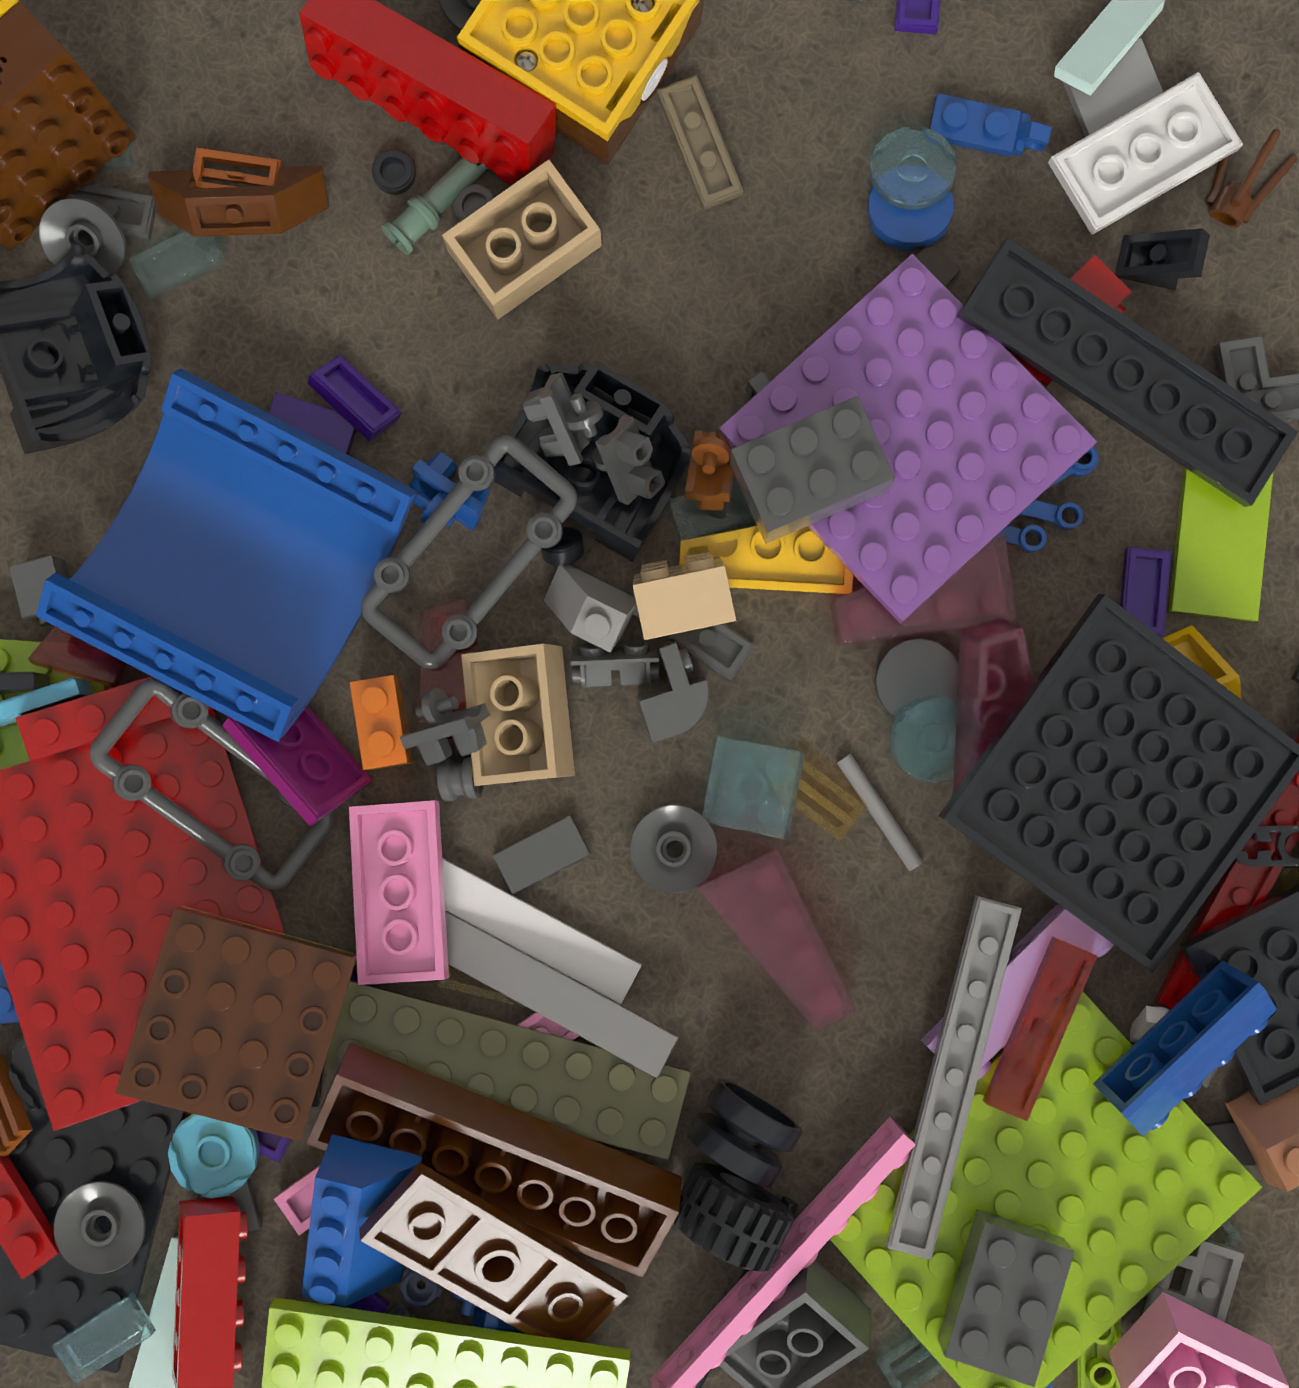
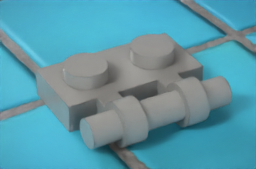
M1206 1239L1178 1265L1186 1268L1180 1291L1170 1288L1175 1270L1173 1269L1145 1295L1147 1298L1143 1313L1164 1292L1225 1322L1244 1253L1237 1248Z

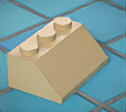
M536 644L461 654L466 707L470 708L485 703L490 716L480 722L487 744L477 752L471 753L474 786L575 776L562 646Z

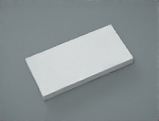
M1197 72L1050 158L1048 164L1089 232L1093 235L1238 151L1243 146V143L1201 74Z

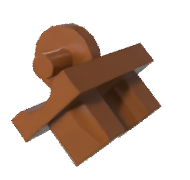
M695 431L685 495L686 500H697L698 508L701 510L724 509L725 502H730L734 472L730 466V453L733 448L717 432Z

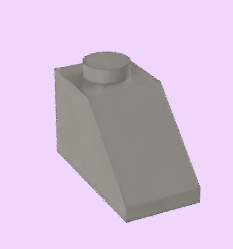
M569 564L558 566L544 599L545 603L570 633L608 652H611L622 638L637 606L635 597Z

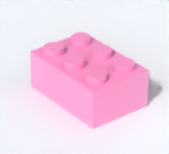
M1164 1292L1160 1294L1109 1351L1121 1388H1289V1384L1271 1345Z

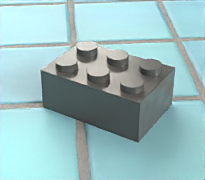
M858 396L731 449L730 466L765 544L884 494L890 490L895 480L893 471Z
M977 1209L938 1337V1342L944 1356L1035 1387L1075 1252L1063 1237Z

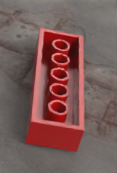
M308 0L299 12L309 64L315 73L326 80L333 79L344 85L358 99L363 101L370 100L379 105L393 119L400 122L406 121L419 128L430 140L436 143L443 142L454 148L468 162L473 164L483 163L485 167L494 171L503 182L509 185L515 184L544 162L550 160L555 153L556 103L375 0Z

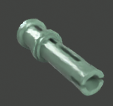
M461 157L422 196H412L407 201L408 207L391 223L386 221L381 226L384 234L404 254L409 255L413 251L412 245L429 229L435 230L439 226V216L454 202L459 193L473 184L488 168L483 163L477 166Z

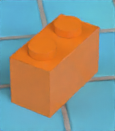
M390 675L350 682L363 770L414 763L412 747L404 749L400 736L409 733L401 678Z

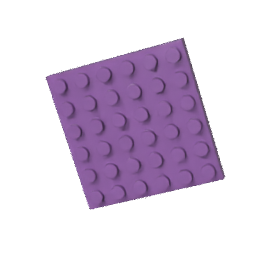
M913 254L719 428V434L732 448H735L850 398L859 397L893 471L895 480L888 492L813 523L808 527L900 624L1097 443L1090 433L1001 343L956 317L963 304Z

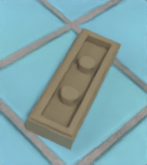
M697 74L657 89L658 98L703 210L742 196L743 188Z

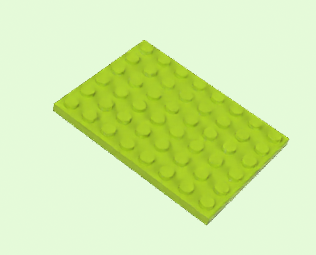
M1076 984L1059 996L1045 1015L1039 1019H1034L1022 1030V1037L1015 1045L1008 1050H1000L990 1060L992 1066L987 1073L977 1080L932 1259L889 1249L885 1244L906 1162L899 1168L893 1169L879 1184V1189L874 1197L867 1202H863L849 1217L846 1227L839 1234L830 1238L833 1244L961 1388L1047 1387L1262 1188L1183 1100L1169 1112V1117L1163 1125L1157 1129L1150 1130L1143 1136L1093 1085L1133 1045ZM914 1130L909 1134L911 1139L913 1138ZM977 1209L1063 1237L1075 1251L1035 1387L946 1358L938 1342L939 1333Z

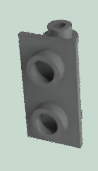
M627 640L623 643V646H615L611 652L588 641L579 645L580 648H572V682L581 683V687L612 686L611 670H620L621 685L651 684V680H659L657 644L649 645L647 640Z

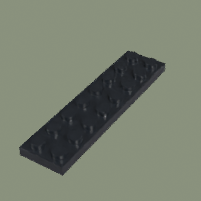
M1009 238L1002 242L956 316L998 341L1009 352L1244 507L1253 505L1298 433L1297 430Z

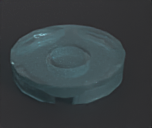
M910 127L899 128L885 135L875 146L869 169L871 183L879 196L895 207L908 210L928 208L940 202L952 188L956 174L955 151L946 138L931 129L922 128L921 131H910Z
M928 695L915 699L900 711L892 725L889 741L892 757L904 772L916 779L937 783L951 779L966 767L970 760L968 756L971 753L972 747L975 748L977 734L975 722L966 708L948 697Z

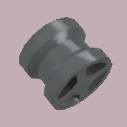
M465 756L462 761L456 762L452 758H447L438 763L437 784L441 798L445 802L456 801L459 796L466 795L469 799L482 797L484 785L474 786L471 756Z

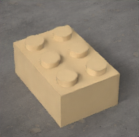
M550 160L544 162L442 234L449 254L497 320L602 246L600 228Z
M704 551L684 556L686 564L668 567L667 560L641 565V572L634 574L633 590L644 640L736 621L726 568L720 556L713 558L710 551Z

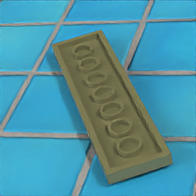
M352 980L349 981L323 1068L337 1072L351 1042L585 1138L669 1160L691 1074L690 1070L665 1064L659 1077L656 1078L596 1045L566 1039L562 1036L540 1032L532 1028L518 1026L514 1023L367 984L358 985V982Z

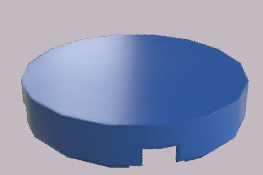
M919 167L899 168L886 173L874 184L867 205V215L873 233L886 245L900 250H913V247L924 245V248L934 245L946 234L954 213L953 195L947 183L935 173Z

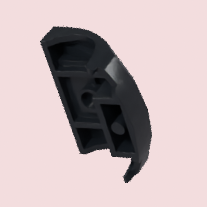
M73 245L65 258L54 267L42 273L23 279L0 281V373L13 405L10 416L24 454L82 441L115 425L138 408L146 395L148 374L151 370V352L143 319L125 284L116 273L109 274L92 256L85 254V248Z
M581 363L579 367L552 365L549 367L547 364H542L536 370L530 392L544 388L550 375L563 373L572 395L581 393L585 402L596 401L601 405L603 416L595 423L598 433L591 437L590 444L581 451L583 458L581 464L571 466L568 465L565 456L546 457L540 446L539 437L542 430L551 427L548 419L532 422L528 419L524 409H522L508 435L520 439L574 486L577 493V504L569 517L598 533L596 537L597 542L633 562L684 472L690 458L688 441L674 423V414L667 406L634 381L589 363ZM623 415L633 417L640 435L649 437L653 448L651 458L649 459L652 468L662 472L665 480L664 486L651 499L638 495L629 505L619 502L607 471L598 469L593 459V452L597 448L595 442L603 435L615 430L619 419ZM505 453L494 466L496 472L494 482L514 494L522 497L524 492H527L551 507L560 499L554 491L509 453Z

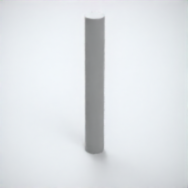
M850 753L836 762L908 871L920 866L923 860L852 754Z

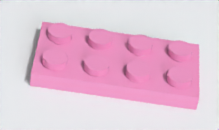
M439 801L349 807L358 985L448 979L449 967Z

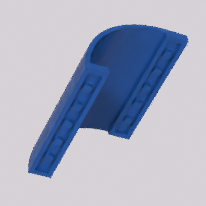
M180 368L171 375L161 410L164 414L145 464L124 505L102 540L70 579L55 572L45 580L36 616L279 742L311 701L362 616L361 601L375 583L374 569L381 560L391 557L417 491Z

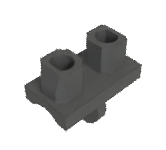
M563 373L550 375L545 387L528 393L523 403V409L529 420L535 422L548 419L551 427L544 428L539 437L540 446L545 456H565L569 466L581 464L583 460L581 451L590 444L591 437L598 433L595 423L603 416L601 405L596 401L585 402L581 393L572 395Z
M623 415L619 419L615 430L603 435L595 442L597 448L593 452V459L598 469L607 471L619 502L629 505L638 495L651 499L664 486L665 480L662 472L652 468L649 459L651 458L653 448L649 437L640 435L633 417Z
M435 688L423 694L422 706L417 707L415 710L416 716L420 720L426 718V721L420 722L417 725L416 731L400 736L404 749L417 746L426 766L439 763L453 754L447 740L449 736L453 737L457 749L462 756L475 753L484 747L487 741L480 722L490 716L485 703L452 713V710L459 707L458 699L455 696L448 698L442 689Z

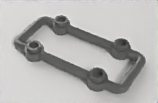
M499 436L488 445L481 455H472L462 461L458 473L459 482L397 557L385 558L377 564L374 569L375 583L361 601V612L365 620L425 669L441 667L457 649L468 648L476 642L479 635L478 624L541 548H551L559 543L563 535L562 523L577 504V493L574 486L520 439L514 436ZM505 453H509L554 491L560 499L548 513H539L530 519L527 525L528 538L464 614L451 616L445 621L442 627L443 639L430 652L384 614L378 606L390 592H400L409 585L412 577L410 567L473 491H484L493 484L496 476L494 466Z
M158 679L144 680L135 688L93 740L89 750L91 763L112 780V788L120 798L127 801L141 800L220 857L223 870L230 877L236 880L250 879L267 891L277 892L285 889L331 830L334 824L333 811L311 826L276 874L268 871L260 865L259 854L254 848L243 843L231 844L151 785L149 773L143 767L136 764L123 765L108 754L109 750L150 699L155 696L169 706L170 717L175 724L183 728L197 727L272 783L224 729L223 724L208 714V705L185 693L179 692ZM276 788L277 797L281 803L294 808Z

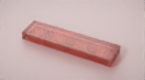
M1052 936L984 1095L983 1101L987 1105L1028 1121L1097 959V955Z

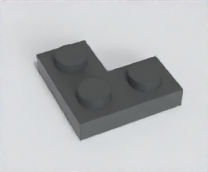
M1262 336L1220 342L1214 346L1220 380L1283 422L1299 420V373L1270 378Z

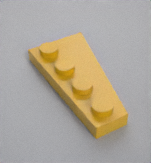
M758 526L684 539L680 542L679 565L686 564L684 558L686 555L710 551L713 558L720 556L723 561L730 588L852 594V572L808 526L766 544Z

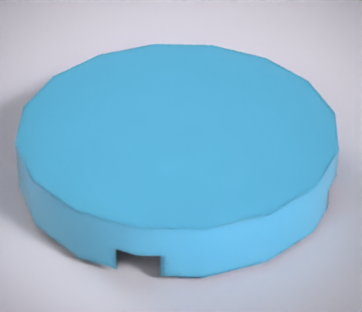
M191 1114L181 1121L173 1134L168 1149L170 1169L178 1183L189 1192L192 1190L197 1194H202L201 1197L211 1199L230 1195L242 1187L257 1168L260 1154L259 1140L255 1129L196 1114Z

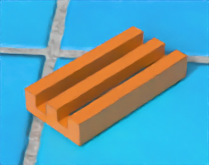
M196 148L193 174L197 188L235 187L201 182L202 177L257 186H275L279 167H283V163L277 159ZM209 161L269 170L270 172L269 177L243 174L241 172L204 168V163Z

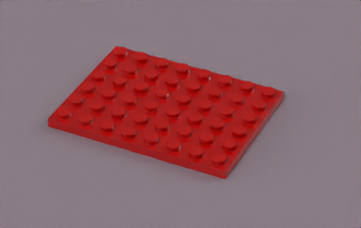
M208 706V714L217 720L214 709ZM171 718L125 732L109 750L108 754L123 765L136 764L143 767L149 773L151 785L231 844L243 843L254 848L259 854L260 865L264 867L227 750L197 727H180ZM92 743L36 761H27L0 770V962L53 1131L142 1101L115 1094L174 908L185 906L285 934L272 891L261 888L250 879L236 880L230 877L223 870L220 857L141 800L127 801L120 798L112 788V780L91 763L89 750Z

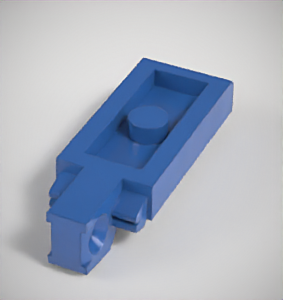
M938 93L934 103L927 139L1010 157L1011 155H1022L1024 147L1044 152L1049 143L1052 127L1033 121L1030 122L1031 115L1021 113L1018 110Z

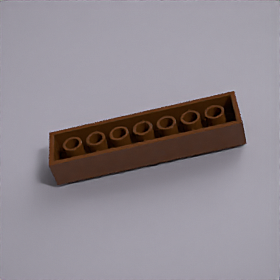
M351 1042L348 1045L306 1142L308 1145L326 1151L333 1134L422 1156V1164L553 1242L640 1277L644 1276L680 1210L682 1176Z

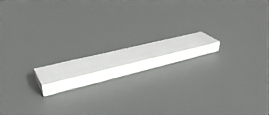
M442 857L446 911L615 1002L622 1004L642 966L641 963Z

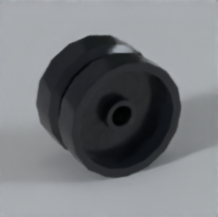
M719 1078L707 1097L711 1109L717 1115L698 1113L687 1131V1137L706 1155L740 1177L766 1188L771 1187L783 1168L779 1157L771 1149L778 1152H792L803 1130L794 1120L773 1105L743 1087L726 1079Z

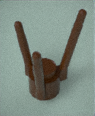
M1279 129L1272 130L1242 182L1230 181L1227 186L1222 187L1229 156L1218 162L1212 189L1205 200V203L1211 205L1208 212L1211 218L1233 228L1239 227L1242 222L1248 223L1257 206L1296 162L1297 156L1294 154L1290 155L1254 197L1251 198L1253 191L1250 187L1280 135Z

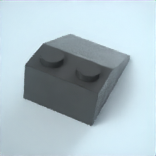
M815 1260L809 1267L802 1269L788 1284L786 1292L779 1300L771 1302L760 1314L753 1329L746 1335H741L727 1350V1354L719 1367L744 1388H811L870 1349L871 1309Z

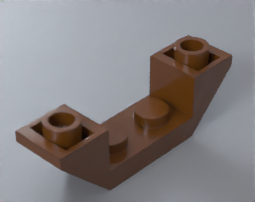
M322 165L279 167L275 186L197 188L193 170L149 171L148 174L158 215L194 237L282 234L329 208Z

